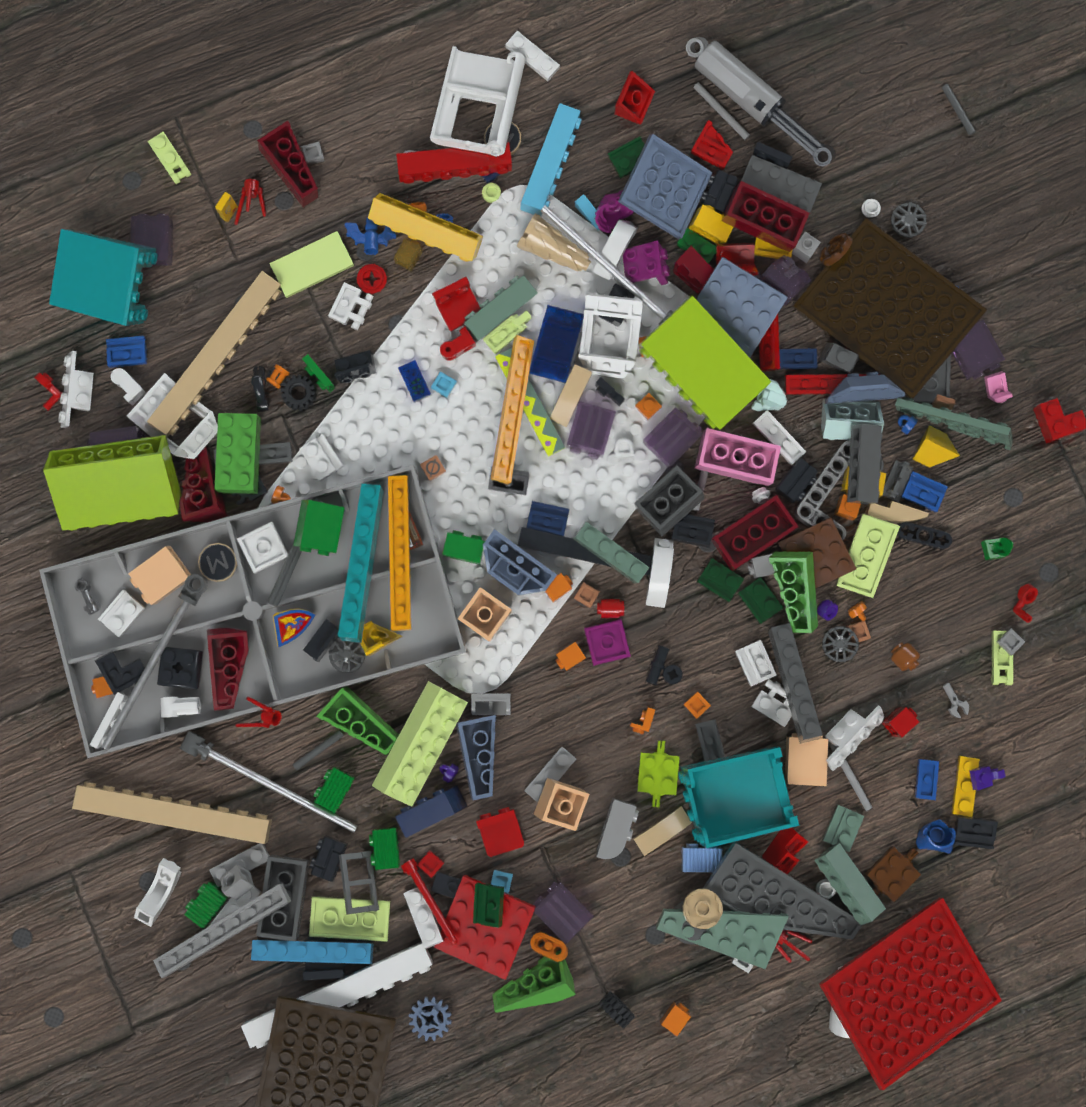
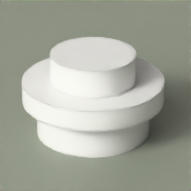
M867 199L862 204L861 210L866 217L873 218L879 214L881 206L877 200Z
M765 487L759 488L752 493V500L758 504L765 503L769 500L768 497L771 493Z
M823 879L816 885V892L826 899L832 898L836 892L828 879Z

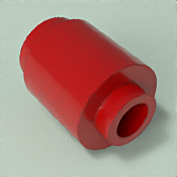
M601 599V603H597V614H601V618H619L624 616V601H619V599Z

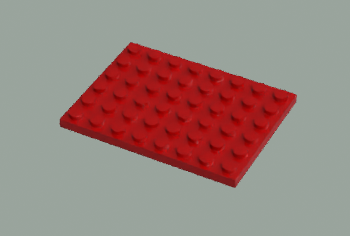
M943 898L933 901L819 983L879 1090H885L1002 1001Z

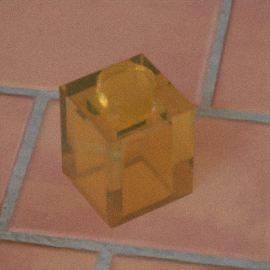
M404 238L394 256L395 263L412 272L422 254L420 244L413 239L409 241Z

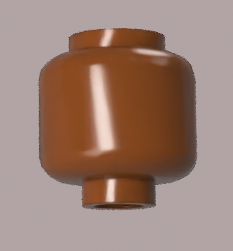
M901 642L891 651V660L901 671L908 669L913 671L920 664L918 662L920 654L910 643L903 644Z

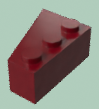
M692 246L675 262L673 273L698 296L714 271Z

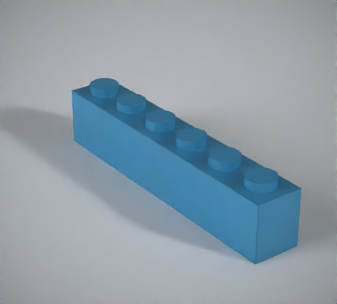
M252 940L251 960L372 964L373 944Z

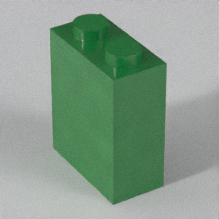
M301 500L293 546L300 547L299 551L311 553V550H317V554L329 556V553H337L345 507L313 500Z

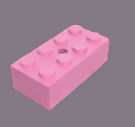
M706 428L702 432L695 469L770 486L774 482L781 446ZM734 456H738L739 461H737Z

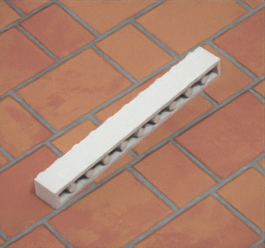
M420 942L297 999L335 1007H342L347 1004L350 1007L358 1003V999L365 996L367 999L376 995V991L381 988L384 991L395 986L394 982L401 980L405 982L413 978L412 974L418 971L420 974L429 971L433 960L428 949H425L423 943ZM275 1009L248 1020L241 1025L250 1048L256 1046L258 1049L268 1044L267 1040L270 1038Z

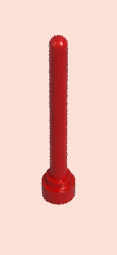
M415 859L407 861L401 866L403 872L412 877L449 942L452 945L457 944L458 940L417 872L418 864Z

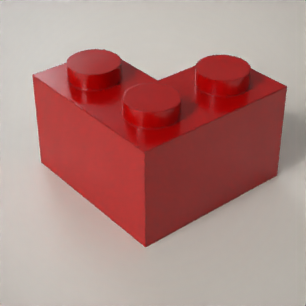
M1058 398L1033 408L1046 444L1086 430V418L1083 410L1064 416Z

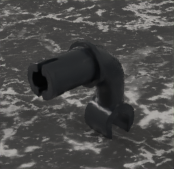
M256 366L253 369L251 384L256 396L258 412L269 411L268 399L265 398V368L259 366L258 370Z

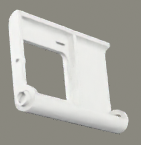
M453 46L430 135L431 141L442 146L486 153L493 156L504 154L525 65V56L519 52H510L506 60L462 52ZM466 98L496 104L487 144L458 140L451 137L460 99Z

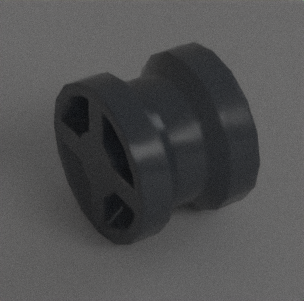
M676 665L667 666L662 673L663 680L672 685L680 682L683 675L682 670Z

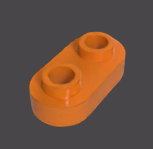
M542 932L536 933L531 938L530 944L532 949L540 955L556 962L564 960L568 955V948L561 940ZM541 942H545L543 947L539 946ZM561 949V953L556 955V951Z

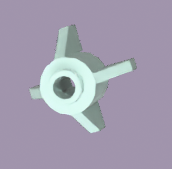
M770 379L771 383L757 395V400L751 406L753 410L778 411L784 408L787 398L777 381Z

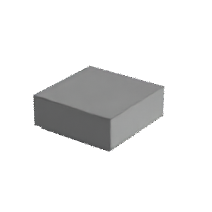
M319 142L301 146L307 166L325 161Z
M1009 628L997 643L1012 656L1025 641L1012 628Z

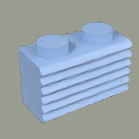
M686 843V847H682L683 872L713 873L722 860V848L718 846L705 848L698 847L697 843Z

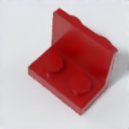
M754 243L716 244V267L721 258L724 257L753 276L758 275V270L754 264Z
M467 277L432 293L433 300L449 331L463 326V323L466 322L465 317L472 311L476 314L481 310L470 288Z

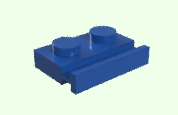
M134 336L106 339L108 367L147 364L145 337Z
M913 471L910 474L901 498L936 513L948 486Z

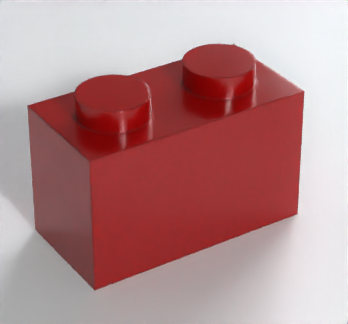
M898 707L882 721V725L893 737L902 738L919 723L916 718L918 715L911 708Z

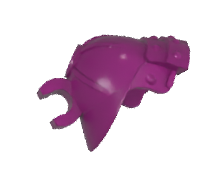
M622 190L618 193L604 195L595 212V222L603 232L611 233V229L616 226L618 220L626 218L634 212L618 202L623 192Z

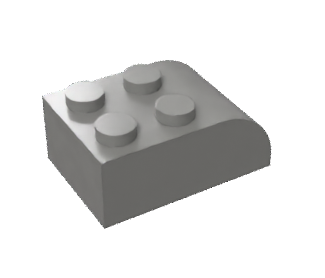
M612 798L596 850V857L612 859L623 851L626 841L630 842L633 830L630 827L632 822L637 820L639 813L636 810L637 806Z

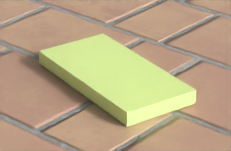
M338 231L269 263L278 282L281 284L286 298L354 266Z
M862 513L848 551L857 570L839 577L836 586L873 598L900 526Z
M312 896L309 937L387 942L391 901L378 900L379 910L376 912L370 911L346 915L344 898ZM351 899L352 908L372 905L371 900Z

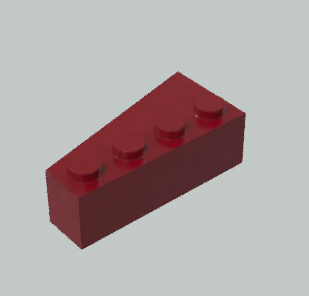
M286 121L257 140L259 151L302 207L318 198V188L299 148L289 121Z

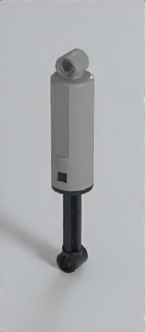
M703 37L692 38L687 42L686 51L688 55L697 58L695 68L762 126L765 127L773 121L812 155L814 162L819 166H826L834 161L836 157L834 148L821 143L781 108L786 100L719 42L713 41L708 44V41ZM696 42L701 46L699 52H696L694 48ZM822 151L828 153L827 161L821 158Z

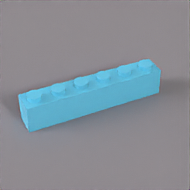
M559 103L522 198L520 210L533 215L536 213L542 217L541 209L545 205L549 208V196L554 195L557 187L554 184L555 180L561 177L563 168H561L562 162L566 163L569 156L567 149L569 145H573L576 137L574 131L575 129L579 130L582 119L579 118L580 110Z

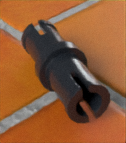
M658 645L654 660L650 662L651 668L645 682L657 686L661 671L665 669L664 663L670 649Z

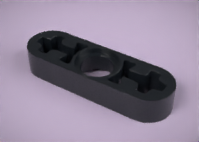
M909 522L899 524L900 528L897 537L901 540L940 550L946 549L952 544V537L947 532ZM906 526L908 531L913 532L915 531V528L917 530L915 534L908 533L904 536V533L901 531V529L905 528ZM924 530L929 534L927 541L920 540V531ZM933 536L935 538H941L942 536H944V540H946L947 543L941 545L940 541L934 540L933 543H931V541L933 540Z

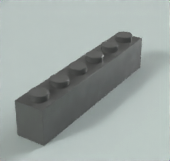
M788 623L771 627L768 635L799 742L801 744L818 740L823 735L791 625Z

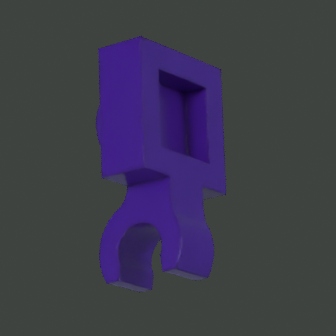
M989 766L970 770L973 790H981L993 786L992 780L1006 777L1004 769L998 770V768L990 770Z

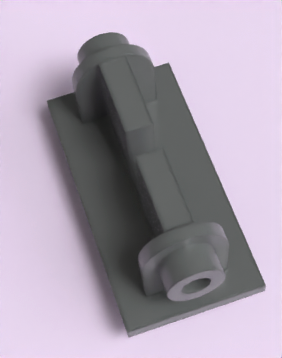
M895 460L885 483L883 496L899 502L913 470V467L909 466L910 463Z

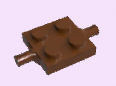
M891 846L865 873L872 880L875 886L872 890L876 895L881 892L892 902H895L918 879L921 874L914 868L911 862L919 854L916 849L912 847L906 855H903L895 847Z

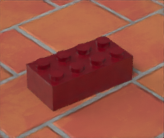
M740 181L734 189L721 221L780 249L791 252L798 243L810 213Z
M776 495L714 536L711 541L731 571H734L798 528V525Z

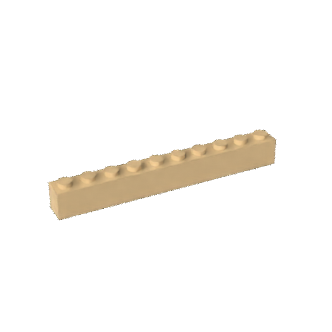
M261 271L148 419V425L162 435H166V438L170 434L173 436L179 428L178 423L181 419L185 420L191 412L189 409L193 404L197 405L201 400L202 396L200 394L203 390H208L214 382L212 380L216 374L219 375L225 368L223 365L227 359L231 360L236 353L235 348L238 344L242 345L248 337L246 335L250 329L254 330L259 323L257 319L260 315H265L270 308L269 303L272 300L276 301L280 296V283Z
M84 782V785H77L72 809L256 843H268L272 819H267L268 815L256 813V816L248 815V811L237 810L236 813L229 812L227 807L218 806L217 809L210 808V804L199 803L198 806L191 805L189 800L180 799L179 802L172 801V797L160 796V799L153 798L151 793L141 792V795L134 794V790L122 789V792L115 791L113 786L103 785V788L95 787L96 783Z

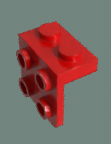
M509 807L499 809V813L491 815L490 812L479 816L480 819L476 821L489 857L524 846V840L514 809L510 810Z

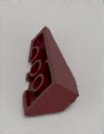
M206 445L195 459L186 458L184 469L186 474L185 480L182 481L183 494L179 501L183 521L212 522L227 516L223 495L215 490V469L208 446Z
M232 628L207 629L214 711L234 709L249 651L247 631Z

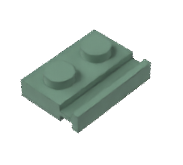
M837 804L822 840L832 845L840 843L845 851L850 852L864 816Z

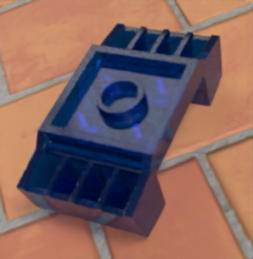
M547 305L529 374L562 383L567 382L584 314Z

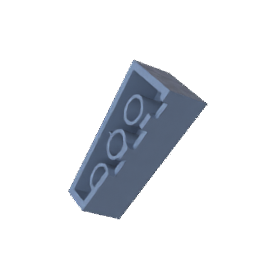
M496 715L456 724L471 800L493 796Z

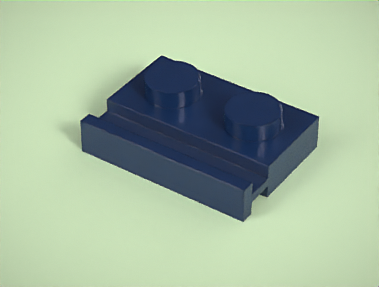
M532 501L526 528L564 536L570 509Z

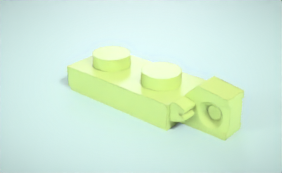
M527 310L520 316L517 314L511 315L484 337L483 341L496 355L512 342L516 335L524 332L527 328L526 323L532 319L531 315Z

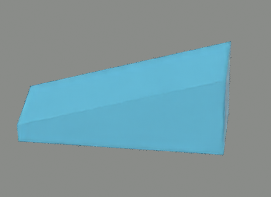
M583 194L575 201V207L597 230H600L595 222L596 209Z

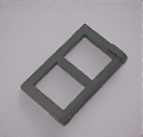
M372 851L339 855L346 915L370 911L376 912L379 910L374 869L371 865ZM366 858L369 879L349 881L346 860ZM369 884L372 905L352 908L350 886Z

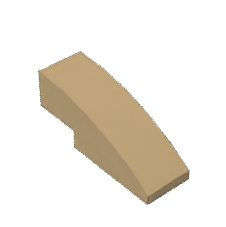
M576 364L574 365L550 420L562 426H568L592 376L591 371Z
M894 501L888 503L887 507L878 504H868L865 511L867 515L893 524L918 521L928 517L929 514Z
M680 806L633 839L645 856L678 834L692 822H690L686 812Z

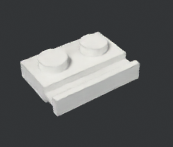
M323 434L299 448L320 481L344 467Z
M122 590L98 620L115 635L122 637L146 607L127 593L126 590Z
M761 640L735 651L750 687L776 676V672Z

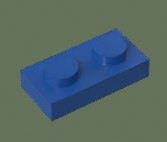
M918 759L915 798L936 800L939 761Z

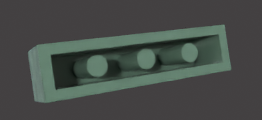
M518 275L509 281L510 286L507 289L502 287L494 293L496 298L491 302L487 299L479 305L481 310L476 314L472 311L465 317L466 322L463 324L476 341L482 339L538 294L524 275L520 278Z
M587 522L582 525L573 538L635 584L640 582L649 569L647 565Z
M840 843L829 847L814 860L860 926L872 922L886 909Z

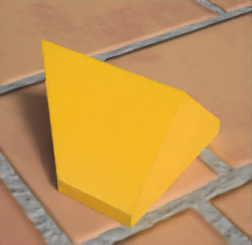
M929 425L912 460L930 468L956 458L960 454L946 433Z
M369 621L364 624L362 642L360 644L366 656H371L403 636Z

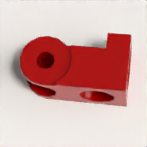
M466 327L459 330V337L451 342H444L441 345L440 352L445 360H454L476 347V343Z

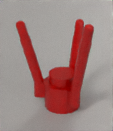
M246 179L244 181L234 222L235 225L239 222L245 196L247 197V212L250 210L251 198H256L258 195L262 214L264 217L266 216L262 195L263 188L259 187L258 180Z
M247 697L248 701L264 709L260 710L262 711L261 719L263 722L236 723L235 726L269 728L270 725L277 726L282 719V714L280 711L272 709V707Z
M783 930L776 944V948L789 963L792 962L779 945L785 943L805 960L810 961V958L787 940L788 935L786 933L809 943H812V940L795 931Z

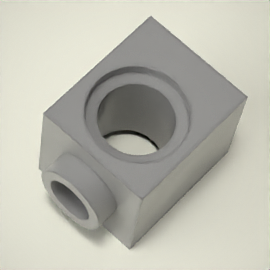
M805 232L792 250V254L807 264L821 242Z
M772 554L750 560L748 570L754 579L775 573L769 561V557Z
M239 865L234 866L220 878L222 892L227 897L230 896L235 900H238L254 887L250 871Z

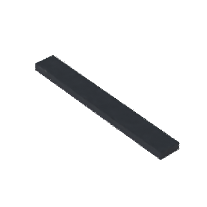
M521 527L517 545L519 547L611 567L573 538ZM628 551L649 567L645 575L650 576L652 556Z

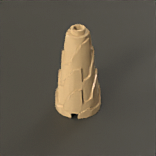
M536 213L517 244V247L521 250L530 252L545 260H551L559 265L567 266L577 272H581L582 269L586 271L591 263L586 252L578 248L575 243L563 236L562 232Z

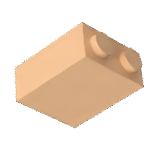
M165 546L128 573L133 586L140 589L143 593L141 597L150 605L159 603L185 584L186 578L191 575L171 546Z
M792 733V737H786V784L827 786L826 760L828 759V739H823L822 736L818 740L800 744L797 733Z

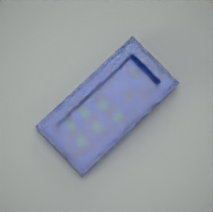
M416 360L398 367L414 403L431 396Z

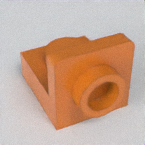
M647 707L646 711L643 710L639 720L643 722L642 726L630 723V727H633L632 731L644 734V731L649 732L655 709Z

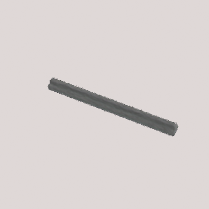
M316 498L312 499L313 501L322 502L321 500ZM292 545L268 599V603L272 606L277 607L302 553V551H299L300 547Z

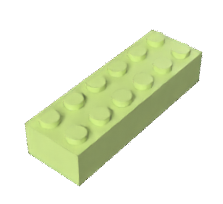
M428 681L372 786L382 793L412 807L468 702Z

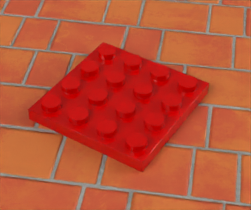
M464 875L446 917V921L458 942L452 945L441 929L444 941L436 944L434 948L506 980L536 906L504 892L502 927L496 928L479 923L474 924L475 884L485 883Z

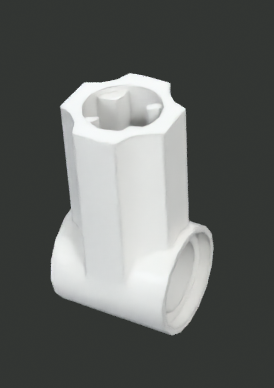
M199 697L160 698L161 718L200 714L201 702Z

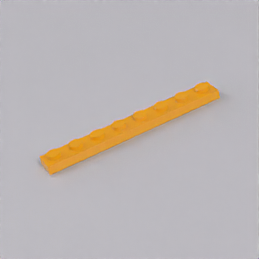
M516 335L513 341L491 473L492 480L505 484H510L512 481L534 340Z
M388 476L391 630L405 631L412 630L408 476Z

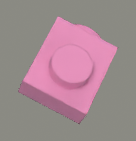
M1003 371L984 377L987 396L990 400L996 403H1003L1008 398L1013 397L1012 393L1008 391L1006 376Z

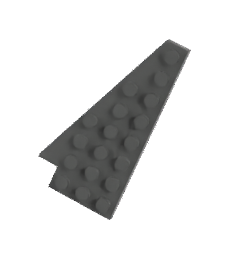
M736 841L732 843L702 888L713 891L719 896L723 911L749 912L750 914H788L789 917L783 930L853 939L861 928L852 914Z

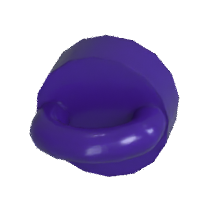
M830 600L822 601L817 608V614L827 621L833 619L838 612L837 604Z
M441 764L439 767L441 773L444 774L443 780L447 783H451L459 771V767L455 764H452L450 767L446 764Z

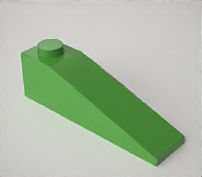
M542 957L538 960L539 964L530 970L527 968L523 971L524 975L515 981L511 980L493 993L495 1012L559 1002L576 995L573 977L565 959L556 962L547 957Z

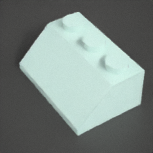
M823 398L821 421L823 439L850 441L851 425L861 423L882 426L883 431L884 420L880 402L859 401L825 404L826 398Z

